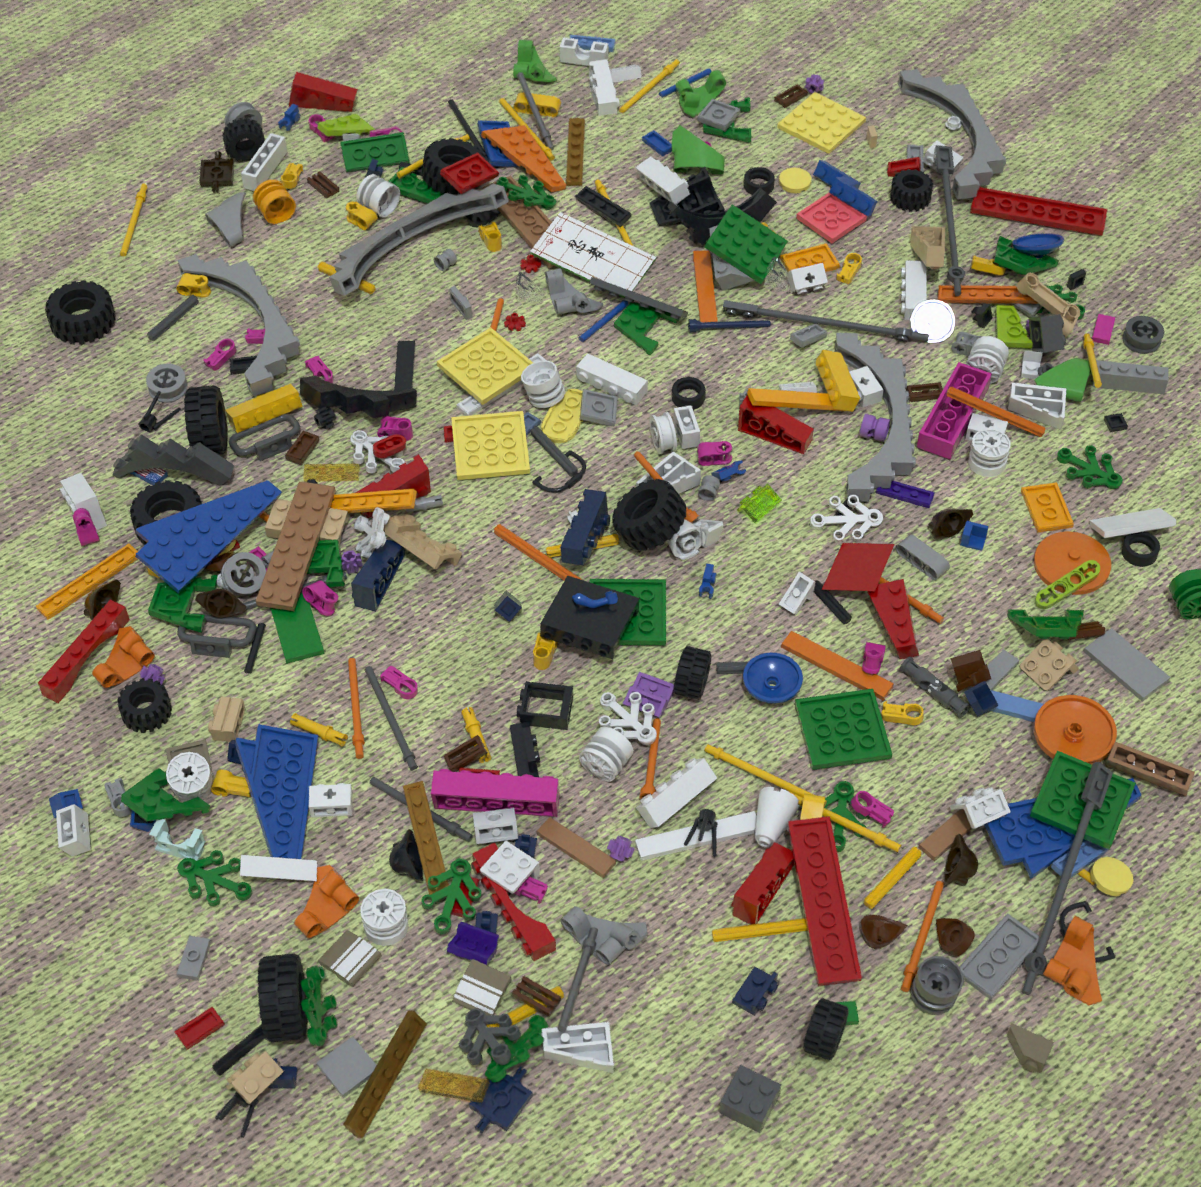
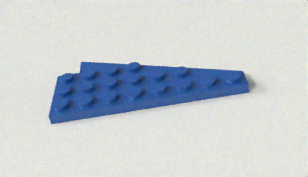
M267 480L136 529L135 533L146 541L147 544L136 553L135 557L179 594L281 496L282 492Z
M258 724L255 741L236 737L235 746L270 857L301 859L309 806V786L312 785L318 735Z
M1135 784L1126 809L1141 798L1142 794L1137 784ZM1037 798L1009 803L1010 813L984 824L1002 865L1023 862L1030 878H1034L1054 861L1069 852L1075 835L1030 816Z

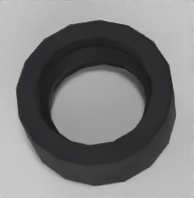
M754 167L746 171L744 175V189L747 193L753 195L759 188L763 189L767 194L773 191L775 176L772 171L763 167ZM764 179L767 183L754 184L751 180Z
M694 377L678 379L672 387V402L678 408L691 405L692 409L695 410L701 407L705 401V385L701 380ZM684 389H691L699 394L695 397L687 398L679 395V392Z
M1146 531L1128 534L1122 546L1124 559L1130 564L1139 567L1152 565L1160 551L1158 539ZM1142 543L1147 545L1152 552L1149 554H1139L1133 551L1130 545Z

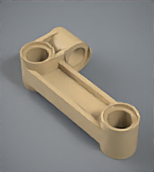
M1028 273L1017 283L1018 291L1023 295H1029L1052 314H1061L1064 320L1063 335L1067 337L1080 316L1079 308L1074 304H1068L1043 285L1036 274Z

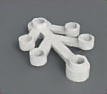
M358 430L353 432L350 438L351 443L356 446L353 462L356 464L364 462V454L362 453L364 447L368 450L366 471L368 473H375L377 471V464L375 463L373 444L371 443H375L388 436L368 437L364 431ZM403 451L398 452L393 456L401 457L403 455ZM387 457L381 459L390 466L392 473L399 470V466L405 463L401 458L392 459Z
M850 495L847 500L848 506L855 507L862 513V515H856L840 503L841 500L838 496H832L829 500V506L838 510L844 516L824 517L822 514H814L810 519V526L815 530H820L825 524L846 523L833 534L835 542H842L845 535L856 523L864 522L859 529L853 530L851 535L854 541H860L870 527H877L882 523L883 515L879 510H869L861 504L858 496ZM854 499L856 500V503L850 502V500ZM836 500L838 503L833 504L831 501ZM871 515L876 516L877 519H872ZM819 518L821 522H816L815 519ZM858 533L860 537H855L854 534ZM840 534L842 538H837L835 535Z
M376 507L373 512L372 527L368 518L361 515L354 524V529L360 532L365 531L368 534L356 546V551L360 552L361 556L367 559L371 556L373 548L378 549L386 542L383 528L389 520V514L384 513V510Z
M633 692L629 696L631 703L630 714L617 703L614 694L604 693L600 698L602 708L607 711L613 710L622 719H610L607 715L601 716L599 718L600 727L614 728V730L620 732L627 739H638L643 745L652 744L657 737L656 730L652 727V717L655 714L654 706L651 703L643 705L642 711L645 717L644 724L642 725L638 722L639 707L642 703V697L639 692ZM621 727H632L635 731H623Z

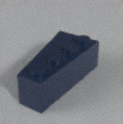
M590 489L584 490V501L579 502L578 515L573 516L571 529L568 528L560 547L562 563L584 566L586 560L590 558L591 552L596 548L599 538L603 536L606 526L610 524L606 492Z
M386 539L382 547L374 550L351 582L352 598H354V605L356 607L374 612L377 611L405 557L403 546Z

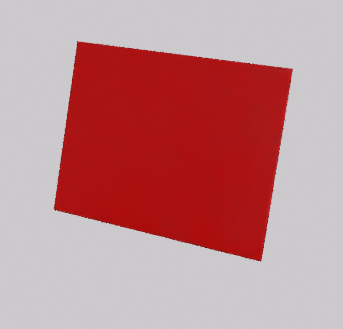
M842 543L822 590L875 591L895 544Z

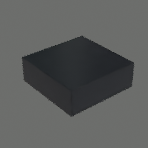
M1080 269L1070 274L1067 287L1073 290L1084 285L1086 271Z
M1122 413L1104 416V421L1110 432L1127 430L1128 425Z

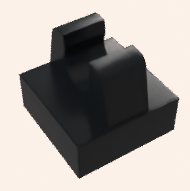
M984 303L981 307H974L971 313L976 314L972 319L977 321L978 327L985 328L993 319L990 304Z

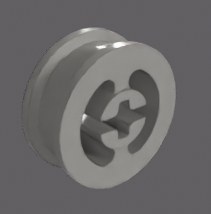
M239 102L233 105L228 110L224 120L225 127H227L229 122L232 123V120H239V118L253 119L256 123L260 124V127L262 125L260 112L248 102Z
M175 364L158 365L151 369L146 377L150 396L154 399L157 392H161L157 400L158 402L169 403L179 400L188 389L183 369Z
M237 553L224 563L221 570L222 582L225 588L235 595H250L261 588L266 574L265 565L258 556L252 553ZM246 561L254 567L256 576H254L253 568L250 567L245 573L246 577L240 582L241 584L250 582V587H240L232 580L231 572H233L235 581H238L242 576L241 572L247 567L246 564L237 566L236 562Z

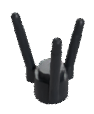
M158 391L138 425L144 431L151 432L152 429L156 431L159 426L178 413L181 408H177L156 423L157 418L151 412L161 394Z
M702 809L700 811L699 817L695 818L694 825L684 845H688L697 827L700 829L698 841H702L705 831L712 829V855L716 857V829L718 823L715 821L716 814L710 809Z
M236 1092L215 1116V1119L222 1121L236 1104L242 1107L250 1105L240 1137L244 1138L254 1108L259 1100L255 1098L248 1104Z

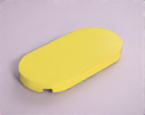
M568 389L563 399L551 406L543 419L541 430L553 443L568 442L575 437L583 422L580 419L581 390Z

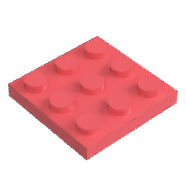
M827 193L798 212L796 219L830 243H834L865 222L867 216L831 193Z

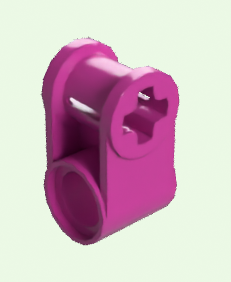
M384 416L381 419V428L377 431L378 437H389L399 434L404 436L406 441H409L413 438L412 423L408 418Z
M727 441L700 443L697 447L699 464L710 466L731 463V443Z
M84 508L75 510L73 520L81 546L100 541L88 510Z
M319 580L303 588L304 599L315 607L320 614L325 616L334 614V605L339 597L323 581Z
M866 642L862 665L864 672L869 674L880 672L886 645Z

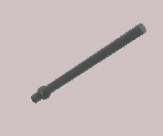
M367 666L365 672L400 746L403 760L407 762L410 770L413 771L418 768L414 760L415 755L408 747L372 667Z

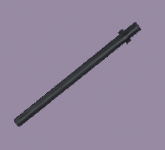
M453 99L448 100L449 106L465 132L469 135L473 145L482 151L485 160L489 163L485 150Z

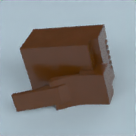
M981 650L950 658L958 682L956 685L958 692L969 686L974 687L983 681L991 680L987 664L984 663Z

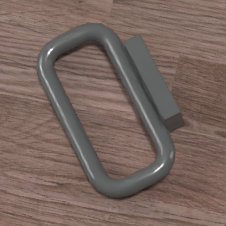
M283 414L233 434L229 439V445L240 456L256 453L257 458L261 462L289 450L292 446L291 437L298 434L301 426L294 416ZM282 421H289L293 426L289 431H283L245 449L240 448L236 443L241 438Z
M201 614L205 615V622L249 627L247 635L244 639L237 640L189 635L185 633L187 628L179 626L177 635L182 641L190 642L192 654L230 658L232 653L231 647H244L252 642L257 626L255 622L247 618H219L209 614Z

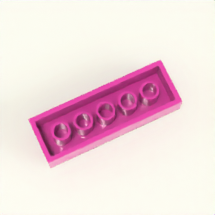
M958 362L919 432L917 448L951 460L968 428L972 413H976L977 409L947 397V390L952 386L983 400L989 389L992 373Z
M440 769L433 772L431 787L434 809L485 812L514 808L515 814L558 817L559 782L558 779L552 776L540 778L529 774L522 776H513L510 773L494 775L490 772H481L479 774L467 770L451 772L448 769Z

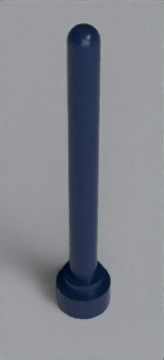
M688 320L689 333H696L700 329L760 328L771 326L769 320L724 322Z

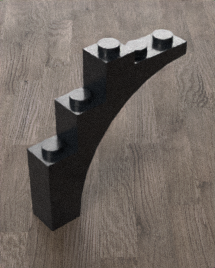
M759 188L750 198L736 207L758 222H761L777 201L763 189ZM672 201L667 206L674 218L678 220L680 217L683 220L681 223L688 228L686 232L690 234L688 238L695 244L699 242L701 245H704L710 238L709 228L718 226L728 211L709 214L696 213L683 209Z
M316 375L300 378V395L319 409L324 406L326 408L338 407L346 414L363 411L374 419L389 416V412L416 407L417 390L414 388L391 391L363 390L333 384Z

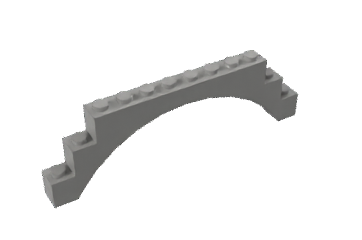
M918 69L900 71L898 86L903 94L923 99L940 107L950 115L960 118V124L969 134L972 141L974 156L968 165L955 175L952 190L957 199L976 197L980 186L990 184L993 174L1003 173L1006 158L1001 153L1000 147L996 144L995 138L991 135L989 127L985 124L984 118L980 115L979 109L974 104V100L970 97L969 91L964 84L946 85L941 76L923 78Z
M492 184L481 191L471 189L457 196L446 193L339 253L341 262L334 265L337 273L329 277L334 291L345 296L359 288L361 279L366 271L381 256L414 235L455 218L497 209L506 204L509 200L504 186Z
M197 254L177 260L181 275L188 273L206 276L209 286L226 290L241 297L260 315L265 325L263 345L256 359L244 375L247 387L253 397L273 390V376L287 372L285 366L287 358L299 354L298 347L300 346V341L297 336L294 337L291 326H287L285 316H281L278 305L275 306L273 297L268 295L266 286H262V281L259 275L256 276L254 267L250 266L247 260L229 266L228 262L225 263L222 257L204 263L203 259L200 260Z
M836 333L835 352H840L845 363L855 369L869 367L883 388L882 398L888 408L891 421L888 439L879 453L867 464L847 477V499L850 495H856L859 501L869 502L870 494H874V488H890L891 481L895 480V475H911L912 468H915L916 458L912 457V454H914V443H911L913 431L909 429L911 428V417H908L910 414V404H907L909 393L905 391L907 389V379H904L906 366H903L902 359L883 358V353H880V346H861L857 333Z

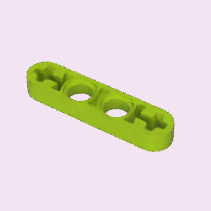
M1088 560L1039 591L1035 598L1036 606L1040 609H1048L1094 580L1100 572L1099 563L1094 560ZM1088 566L1090 568H1095L1094 573L1090 571L1086 574V576H1084V573H1086L1088 570ZM1072 576H1078L1080 577L1081 582L1078 584H1074L1071 582L1070 578ZM1056 586H1063L1065 592L1058 594L1054 588ZM1051 592L1052 596L1048 598L1047 603L1040 602L1041 597L1047 598Z

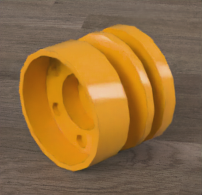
M278 180L262 182L253 193V202L268 223L279 224L287 221L295 212L296 204L294 199Z

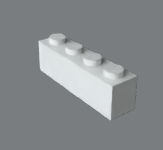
M270 133L241 173L245 189L255 191L258 185L267 181L287 153L285 137Z
M651 156L635 167L640 179L669 202L672 201L677 204L690 194L688 191L689 185L685 179L679 178L675 172H671L667 166H663L659 160H655Z
M906 260L905 267L901 269V277L904 278L901 280V289H904L901 292V301H904L901 304V313H904V320L925 321L923 315L926 317L927 311L926 266L922 261Z
M587 354L576 366V378L581 382L589 383L597 389L608 392L612 396L624 399L627 403L637 405L648 392V380L590 354Z
M704 758L690 759L685 763L686 767L683 770L674 772L667 783L659 784L655 788L656 792L652 795L648 794L640 800L641 804L636 809L650 828L659 827L717 779Z

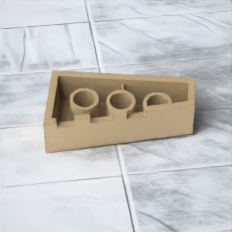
M911 226L910 245L925 266L931 269L944 267L945 227Z

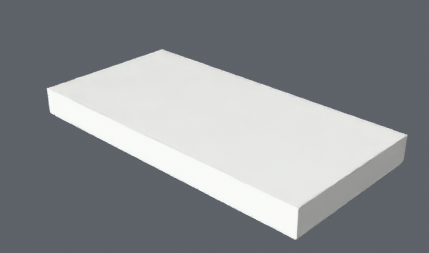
M1161 508L1090 520V527L1104 538L1176 525V519Z

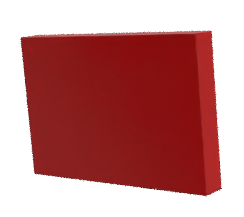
M476 153L441 169L440 174L458 192L463 194L497 178L499 172L479 153Z

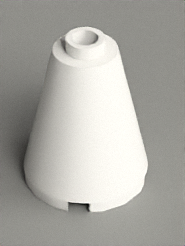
M684 519L680 530L667 542L674 556L686 560L699 553L698 549L701 545L704 546L706 536L701 528Z
M764 787L761 789L758 798L755 840L760 846L769 847L774 842H777L787 827L788 821H791L797 812L799 800L792 793L781 789L780 792L774 791V787Z

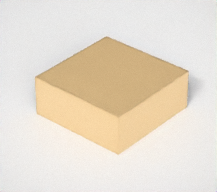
M868 126L867 141L869 147L876 148L878 136L875 126Z

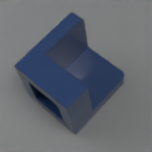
M507 590L494 604L495 611L509 622L522 608L521 602Z
M985 681L964 692L977 717L998 706L994 695Z
M272 1058L279 1065L278 1059ZM279 1066L284 1072L268 1088L296 1089L297 1067Z

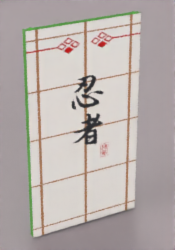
M561 212L530 251V254L589 282L591 277L630 291L636 288L656 260L655 256Z

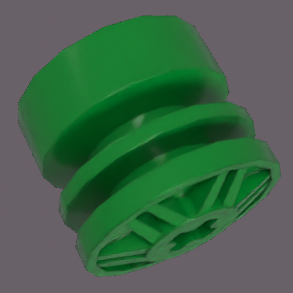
M1201 569L1187 570L1173 578L1169 584V590L1176 602L1181 617L1190 620L1201 618Z

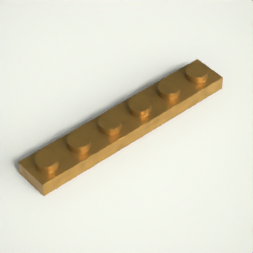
M569 118L566 186H582L585 118Z
M419 781L404 785L403 790L428 887L429 877L445 872V867L424 783ZM448 880L440 883L438 890L433 891L428 888L429 895L449 886ZM436 881L430 882L431 885L438 884Z
M407 1011L343 1123L357 1138L364 1137L427 1025L415 1011Z

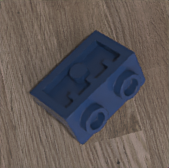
M754 967L732 999V1003L754 1016L759 1010L763 1011L768 1002L766 998L770 993L774 994L779 986V982H777L778 973L773 972L772 975H769L761 969Z

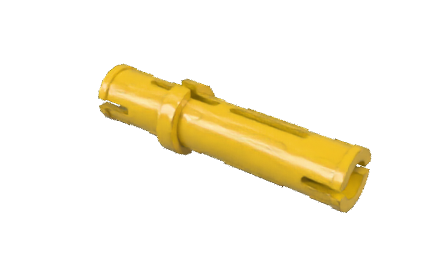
M466 707L461 711L466 724V732L470 734L471 739L479 735L485 746L484 748L487 750V754L479 758V762L484 763L483 758L485 762H488L492 757L481 732V723L477 721L474 709L469 707L468 711Z
M297 713L292 715L291 718L296 720H290V725L316 734L324 741L329 740L340 746L346 744V741L341 739L347 740V734L334 730L332 726H324L307 719Z

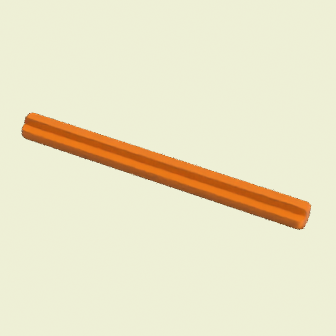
M952 386L947 390L946 396L1000 420L1007 421L1009 424L1036 436L1042 437L1045 433V427Z
M501 524L494 528V533L564 581L567 576L582 580Z

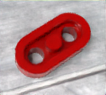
M394 434L373 444L374 456L383 459L403 451L406 448V438L402 435Z

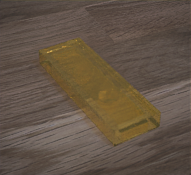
M356 463L305 464L303 479L304 482H307L308 479L312 480V478L316 482L359 481L360 465Z
M425 1069L418 1089L422 1093L482 1103L489 1086V1081L485 1078Z

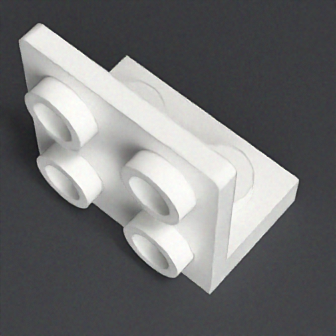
M993 787L977 789L972 792L973 795L959 797L954 800L955 804L950 805L951 810L964 809L972 829L1011 812L1002 789L993 790Z
M507 841L498 848L480 869L483 875L512 894L529 876L536 879L540 875L539 862Z

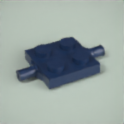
M519 1066L513 1076L506 1075L498 1082H492L487 1079L469 1104V1107L482 1117L475 1126L477 1131L483 1133L489 1123L496 1124L505 1131H508L533 1096V1092L524 1087L520 1082L527 1073L525 1068Z

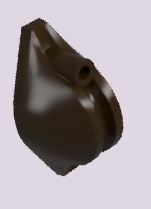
M948 508L937 512L933 516L932 522L928 524V528L932 530L933 538H947L956 535L965 526L966 521H969L974 515L972 509Z
M115 579L92 590L84 602L86 608L84 615L90 616V619L93 620L109 600L117 602L121 583Z
M215 589L196 595L195 601L215 617L224 618L245 613L246 606L228 590Z
M961 834L955 836L944 869V885L955 881L965 886L968 878L974 876L978 870L977 857L966 845Z

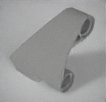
M246 192L237 193L229 197L220 206L205 213L209 224L212 227L217 225L229 247L244 240L242 236L241 210Z
M561 269L545 271L547 287L557 315L575 311L585 313L599 310L603 306V303L586 297L584 293L576 290L564 278Z
M574 906L560 920L563 927L580 945L587 938L590 928H597L596 947L591 954L607 965H610L626 948L633 949L648 935L646 922L621 923L603 920L585 914L577 906Z

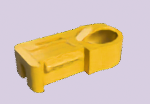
M288 164L281 176V183L286 189L297 186L299 176L303 172V165Z
M850 253L846 256L841 272L836 274L837 281L846 284L852 282L862 266V257L858 253ZM854 260L853 264L848 263V261Z
M976 255L972 258L971 268L974 270L995 275L1005 274L1006 268L1000 267L999 264L994 262V259L989 260L976 257Z
M887 701L883 703V721L918 725L924 719V711L919 704L905 703V705L887 704ZM916 711L921 715L919 717H910L906 714Z

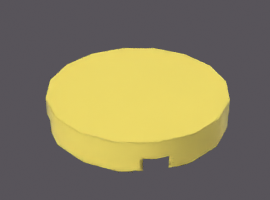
M788 168L780 174L779 185L789 193H801V191H806L810 188L812 177L804 169Z
M1100 858L1095 861L1090 870L1091 879L1097 884L1096 887L1107 895L1120 896L1127 893L1133 884V874L1130 868L1116 858Z

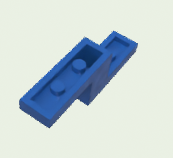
M819 160L813 175L832 186L829 193L866 216H871L878 201L859 190L861 184L859 181L826 161Z

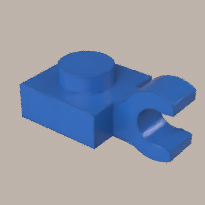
M292 104L284 112L285 117L278 122L279 128L286 126V131H289L291 126L298 122L300 119L298 105Z
M738 460L729 466L712 472L711 475L724 482L731 479L733 474H744L746 469L739 471L738 465L743 463V461Z
M706 563L703 582L699 588V597H702L703 592H709L710 599L713 597L714 589L711 584H715L717 573H714L713 564Z

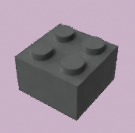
M1061 314L1028 317L1033 352L1045 353L1065 350L1066 339L1062 330L1064 320Z
M740 1065L720 1102L719 1113L761 1133L780 1097L782 1084Z

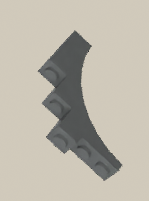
M141 434L129 442V450L122 458H118L114 462L112 475L120 478L137 470L165 468L191 473L221 486L231 479L234 465L200 442L186 449L171 438L157 445Z

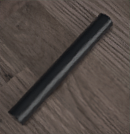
M259 623L244 669L245 673H252L266 627L264 623Z

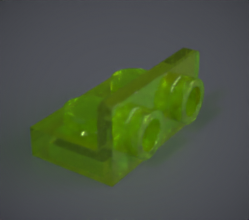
M768 483L763 488L759 485L751 492L753 494L751 498L747 495L739 502L741 506L737 511L744 510L753 522L756 523L782 499Z

